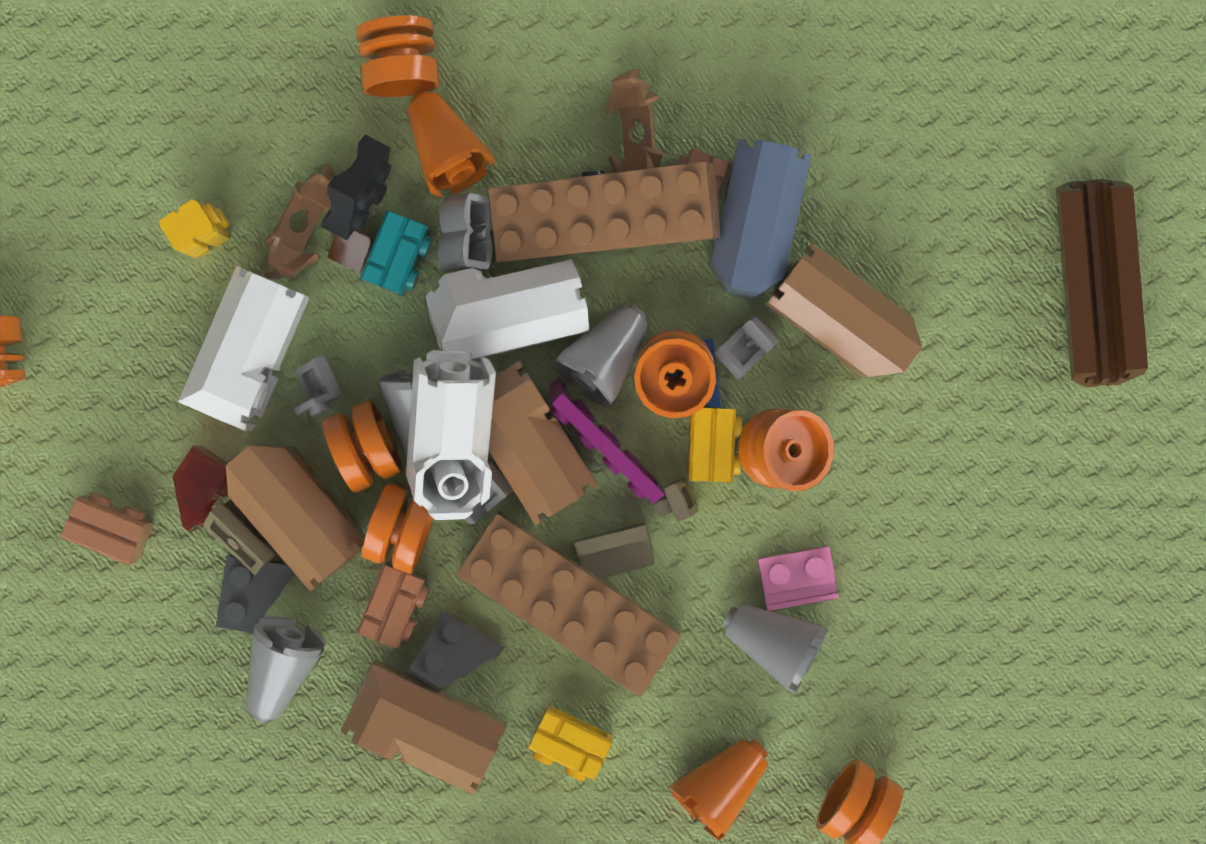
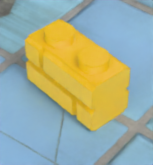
M191 199L178 208V213L172 211L159 220V226L173 248L196 259L212 251L211 246L218 247L230 239V234L226 229L231 226L230 222L219 207L215 209L210 202L204 205L199 201Z
M702 408V410L690 415L687 480L733 482V475H740L741 462L739 460V453H734L735 438L739 439L742 433V417H736V409Z
M548 704L530 740L528 749L534 751L532 757L541 763L551 766L554 761L567 767L565 773L574 779L585 781L587 777L595 780L612 745L613 735Z

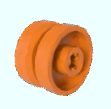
M681 329L664 330L650 337L639 350L634 371L636 392L647 408L655 414L667 418L688 417L702 410L712 398L716 385L714 357L707 344L694 333ZM676 369L681 370V374L677 377H673L668 373H674Z
M368 399L353 406L352 422L340 412L322 420L323 433L329 450L343 479L352 492L358 493L373 486V469L378 476L386 480L403 473L402 461L393 435L373 400Z
M765 409L753 415L743 427L738 441L739 460L744 472L755 483L768 488L804 491L819 484L829 472L834 457V441L828 426L819 416L809 411Z
M388 482L371 515L361 558L381 564L387 559L393 545H395L392 555L393 568L412 575L422 554L434 518L428 514L425 507H420L414 501V498L407 512H405L409 496L407 489Z
M857 758L851 760L842 769L828 790L817 815L816 827L832 839L844 835V844H879L887 834L899 811L903 799V787L887 776L875 779V770Z

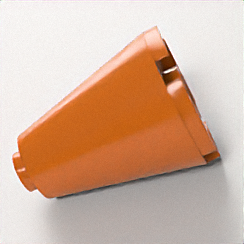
M424 91L411 99L407 113L425 183L430 193L440 197L443 196L441 190L450 189L452 194H456L482 180L488 174L485 169L488 163L492 166L495 163L494 156L488 147L438 93Z
M742 739L674 781L668 789L671 790V794L694 820L697 819L701 824H706L703 829L720 842L726 836L767 769L768 763L765 758L768 756V753L754 739L750 742Z

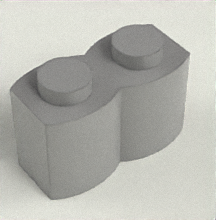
M465 193L445 197L439 214L440 226L443 232L438 246V260L441 270L453 272L469 268L487 270L493 255L492 239L489 234L492 228L489 196Z

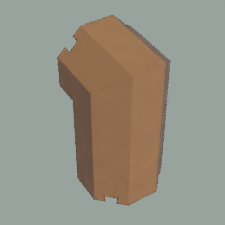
M811 243L803 252L805 254L801 260L798 259L772 293L775 296L769 298L765 305L837 357L839 363L861 379L905 372L922 349L914 318L826 252Z
M519 360L495 376L489 452L534 524L537 525L543 520L540 515L542 512L549 518L584 496L586 491L583 487L588 484L593 490L598 486V483L557 418L548 419L546 414L551 412V408L530 374L528 375L527 372L523 375L520 374L519 371L525 367Z
M251 445L247 446L226 464L228 496L309 591L316 589L322 584L321 581L327 576H332L362 550L366 535L314 476L313 468L295 447Z
M376 660L365 678L342 726L341 732L347 735L351 730L355 733L352 738L355 744L383 758L392 759L395 753L403 754L400 759L401 762L411 764L474 795L499 745L497 743L500 737L503 736L508 722L443 691L437 693L415 678Z

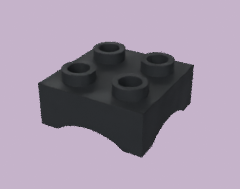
M364 134L358 143L357 158L345 172L334 176L328 184L327 195L331 201V209L322 220V228L346 241L355 229L358 231L362 230L370 214L369 208L372 204L379 205L387 191V186L384 185V182L392 168V165L388 163L390 147Z

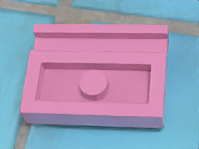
M828 545L757 558L766 610L768 611L839 598L830 547Z

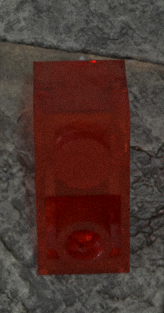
M202 445L192 446L172 476L182 527L187 531H193L199 527L205 528L203 524L220 496L225 498L228 495L227 462Z

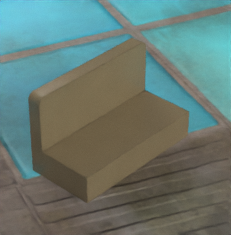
M231 499L225 505L219 503L212 509L203 524L254 575H257L278 555Z
M645 522L576 539L574 542L581 566L599 578L654 565Z

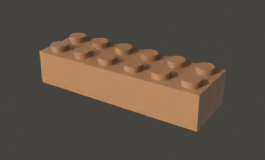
M706 161L488 189L496 262H512L721 238L714 163Z
M500 511L496 514L456 574L639 697L642 696L681 637L679 630Z

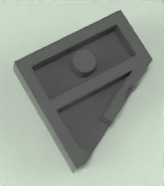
M227 555L216 627L252 633L255 623L258 624L260 618L264 617L295 573L286 563L271 561L257 575H254L234 555Z
M445 611L406 674L438 693L450 686L458 678L472 673L477 667L490 659L494 660L499 657L504 647Z

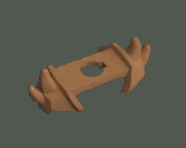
M638 69L628 70L624 75H619L612 80V92L605 109L606 114H611L616 110H619L621 113L624 159L621 161L614 155L608 158L615 173L660 167V161L663 156L662 151L655 149L652 103L659 100V96L648 92L650 86L638 77L640 74ZM639 119V122L645 128V135L641 142L636 143L632 139V129L636 124V120Z
M322 165L321 174L313 173L304 182L298 181L295 184L294 193L273 233L268 235L264 243L268 247V255L265 257L266 264L271 266L265 272V277L269 279L282 277L292 279L308 265L317 264L318 255L314 252L303 254V249L323 211L331 209L327 187L335 174L330 166ZM304 209L306 210V225L302 230L294 232L289 226L290 218L296 212H301Z

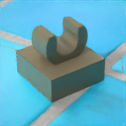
M685 478L663 488L666 497L653 504L658 517L673 512L677 522L687 519L699 511Z

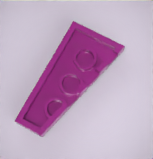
M558 376L548 386L553 405L551 408L552 413L564 425L571 422L579 430L576 435L580 441L590 450L596 447L604 455L602 458L604 464L615 475L622 472L630 480L627 483L628 487L638 498L642 500L646 496L655 504L665 495L661 483L628 449H625L623 452L619 449L621 443L605 425L601 424L597 427L594 424L596 421L595 417L581 399L572 401L567 396L565 390L567 385Z

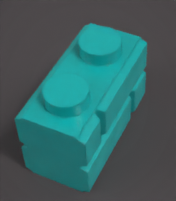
M386 211L360 279L401 296H405L407 290L413 291L420 276V271L415 270L420 256L427 257L433 243V237L429 236L430 228L391 211Z

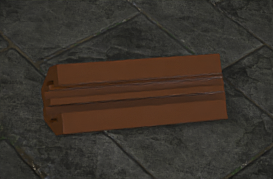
M1105 179L1067 182L1056 188L1071 381L1084 387L1119 385L1144 375L1148 369L1133 186L1127 182Z

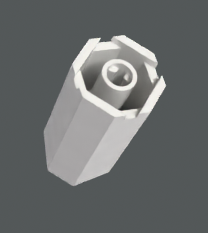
M572 259L494 278L489 276V279L484 277L481 271L475 268L444 274L438 281L439 288L434 293L431 289L426 295L429 318L440 350H464L472 353L471 360L575 336L589 331L587 304L585 298L581 299L578 288H582V284Z
M236 266L178 402L244 431H253L257 424L250 421L254 415L261 418L267 409L278 381L277 377L272 376V370L280 371L281 363L310 297Z
M433 350L427 353L426 361L422 362L421 357L414 360L406 477L414 501L420 507H425L428 514L435 520L466 519L473 513L472 508L479 502L483 505L490 498L492 471L488 464V450L496 372L489 359L481 357L480 363L471 360L472 353L464 350Z

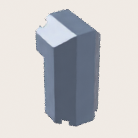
M739 139L720 217L721 238L714 240L709 269L715 275L725 293L754 299L785 277L811 155L804 153L801 158H798V149L764 140H755L754 147H745L747 140Z

